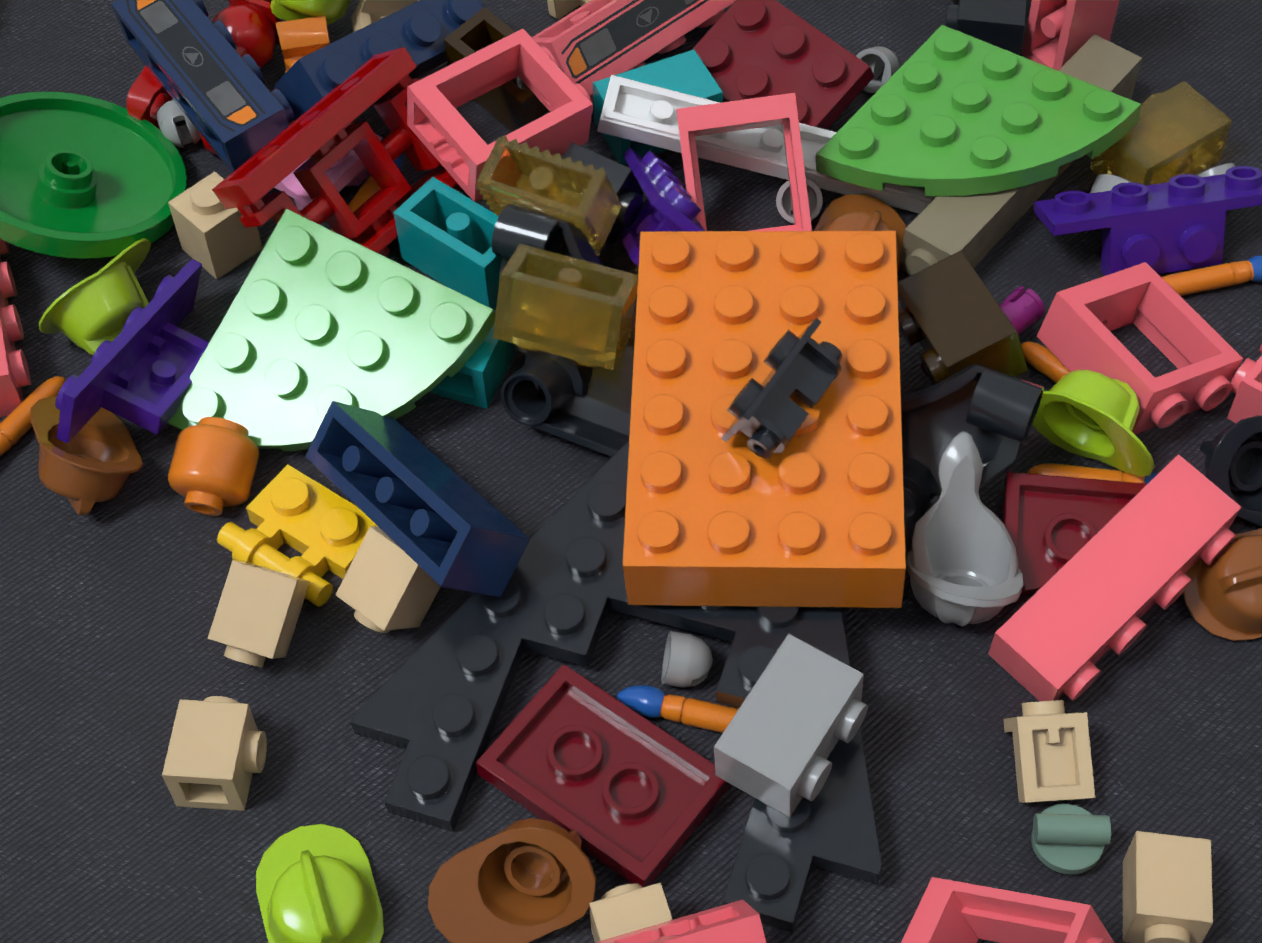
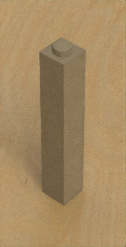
M1094 34L1059 71L1131 100L1142 57ZM1073 161L1059 166L1058 176L1024 187L977 195L937 196L905 229L900 259L902 266L900 269L912 276L960 250L974 269Z

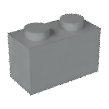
M788 634L715 744V775L790 818L802 797L813 801L821 791L832 768V762L826 759L838 740L849 743L859 730L868 710V705L861 702L864 674Z

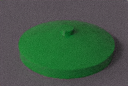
M28 92L0 98V239L15 246L50 256L79 259L104 258L119 255L134 242L143 238L148 239L152 244L166 234L174 225L168 202L186 190V169L177 148L152 123L146 119L140 121L128 115L126 108L114 103L74 93Z

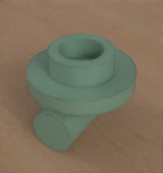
M1071 804L1054 805L1045 809L1041 814H1034L1031 833L1033 850L1044 865L1056 872L1071 875L1090 870L1099 861L1105 845L1110 844L1111 822L1108 815H1092L1084 808Z

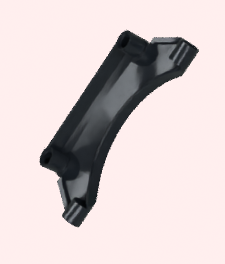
M509 203L502 210L495 224L491 247L492 252L496 256L502 257L499 280L507 316L511 317L510 331L514 350L526 354L524 366L511 375L503 384L501 401L504 409L513 420L522 425L537 428L613 457L629 441L636 311L620 294L601 265L587 237L579 227L571 222L522 205ZM975 363L937 384L901 396L905 546L914 534L916 523L926 513L928 504H935L940 498L942 488L939 478V463L943 452L952 439L962 431L968 432L972 436L983 465L981 486L1012 464L1018 457L1036 417L1043 396V386ZM534 382L542 388L545 396L536 389Z

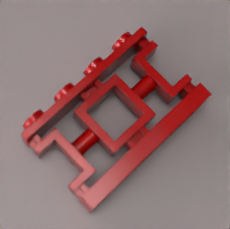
M405 47L376 54L341 85H338L213 188L212 191L225 209L237 208L242 216L239 217V220L245 228L262 226L271 217L278 224L285 210L288 209L319 225L326 220L335 233L346 238H353L352 241L387 257L390 253L387 245L398 236L393 214L397 208L432 177L458 192L462 188L407 125V107L405 106L407 102V86L419 81V79H411L408 75L417 66ZM372 104L391 132L381 141L367 121L348 125ZM352 148L380 188L354 212L350 210L325 173ZM402 153L406 154L416 171L431 169L412 187L394 163V160ZM292 172L312 199L300 211L285 191L268 193Z

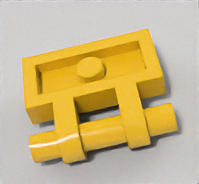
M287 464L246 507L250 522L257 525L258 528H251L246 531L235 523L228 522L219 531L217 542L232 552L233 560L250 562L310 581L305 599L316 606H322L330 598L333 585L321 577L329 570L344 579L370 526L377 525L356 505ZM285 543L302 553V556L289 558L278 551V548Z

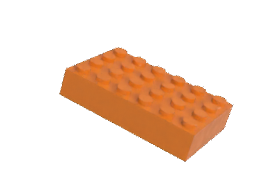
M896 231L640 232L623 547V573L628 605L901 608L906 559ZM816 318L819 319L821 324L812 334L811 338L819 344L823 341L829 342L841 351L842 359L839 362L841 372L812 408L794 394L790 395L789 398L809 414L790 439L782 453H773L768 459L759 457L750 450L747 445L749 437L740 430L727 442L723 441L721 437L736 419L727 411V408L751 378L762 384L771 372L772 368L763 362L771 349L788 329L796 336H799Z

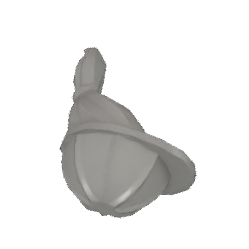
M965 431L958 433L952 439L941 456L939 463V478L942 488L940 498L916 523L912 537V551L908 552L906 560V571L910 575L913 594L921 607L933 616L938 617L943 623H955L959 626L978 624L990 620L1000 613L1005 605L1016 602L1023 589V575L1018 568L1019 562L1016 547L1004 523L990 509L983 505L980 500L978 491L983 465L972 436Z

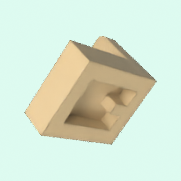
M1064 700L1022 703L1023 716L1004 719L1005 733L1012 732L1019 802L1095 798L1087 712L1065 714Z

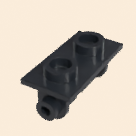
M816 318L799 336H796L788 329L771 349L763 361L772 368L771 372L762 384L751 378L727 408V411L736 419L721 437L723 441L727 442L740 430L749 437L747 445L759 457L768 459L773 453H782L790 439L809 414L789 398L790 395L794 394L812 408L841 372V365L839 363L842 359L841 351L829 342L823 341L819 344L811 338L812 334L821 324L819 319Z

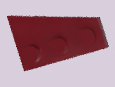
M1007 472L1004 481L1002 522L1016 547L1019 562L1018 568L1023 575V589L1020 596L1034 594L1044 586L1147 484Z

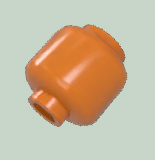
M203 417L199 420L198 425L188 426L180 432L168 473V481L174 491L185 497L184 506L187 509L204 515L218 516L222 514L223 507L239 506L248 500L259 460V449L256 443L248 438L249 431L243 425L228 419Z

